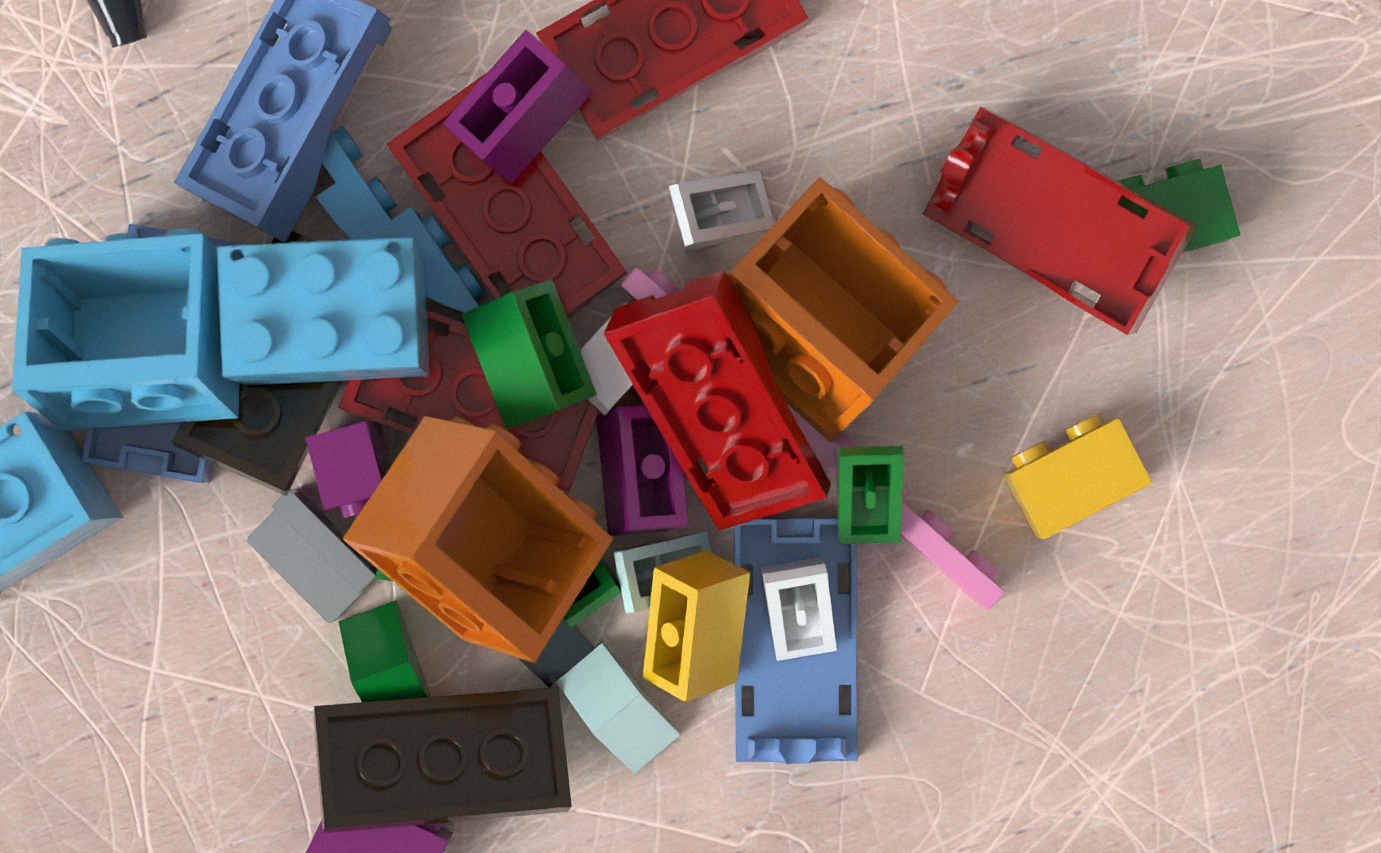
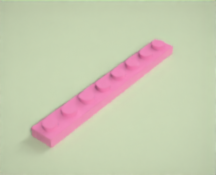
M636 267L620 285L622 290L635 300L654 295L655 299L680 291L656 268L648 275H645ZM788 405L819 463L836 478L835 448L858 446L842 432L830 443ZM904 487L902 492V501L909 494V492ZM902 502L901 536L977 604L989 611L1005 593L994 583L1000 572L974 550L967 557H964L948 542L955 533L931 511L927 509L919 517Z

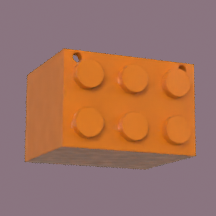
M820 176L728 274L730 281L754 322L776 386L785 402L830 443L874 401L959 303V300L947 291L945 284L938 276L918 265L900 248L899 243L891 234L878 229L854 207L853 202L844 192L831 187Z
M424 416L343 537V540L463 641L535 663L613 538L595 522L598 514L591 506L578 498L567 496L557 487L560 479L553 471L536 461L526 459L518 451L521 446L520 441L507 430L495 424H489L486 429L476 427L460 417H453L451 421Z

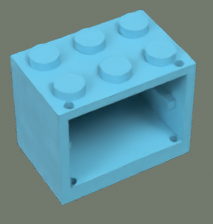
M183 228L169 230L165 233V236L148 238L117 233L107 236L105 241L80 243L72 239L56 238L48 240L45 246L22 248L12 391L59 430L238 418L240 383L223 377L217 248L204 233Z
M413 238L217 247L223 377L243 385L430 376L425 260L423 251ZM392 243H397L400 246V251L389 253L388 247Z
M23 412L0 426V593L123 518L92 465L81 462L83 450L70 430H59L44 416L36 412ZM15 425H18L22 431V434L16 436L13 432Z

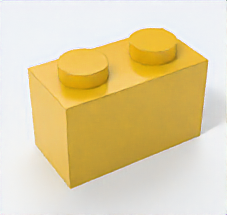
M1098 413L1065 429L1069 440L1048 450L1046 444L1042 441L1011 457L1016 467L1003 473V476L1035 538L1044 540L1152 484L1119 418H1112L1102 422Z
M707 550L654 567L643 679L684 702L737 683L750 579L749 571Z

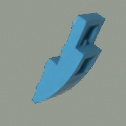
M344 126L335 131L330 128L322 163L335 181V184L317 195L316 198L338 227L351 240L413 238L424 253L426 297L460 313L481 306L476 299L485 293L484 289L466 263L455 269L443 251V248L449 245L451 241L433 214L430 212L421 218L416 210L409 207L392 218L389 211L397 207V204L377 176L370 181L365 179L355 164V161L363 157V154ZM392 243L388 247L389 253L400 251V246L397 243Z

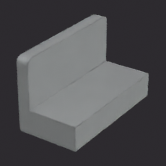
M298 488L290 489L287 496L282 495L272 505L275 510L248 536L247 542L326 622L332 623L377 580V568L343 540L345 535Z

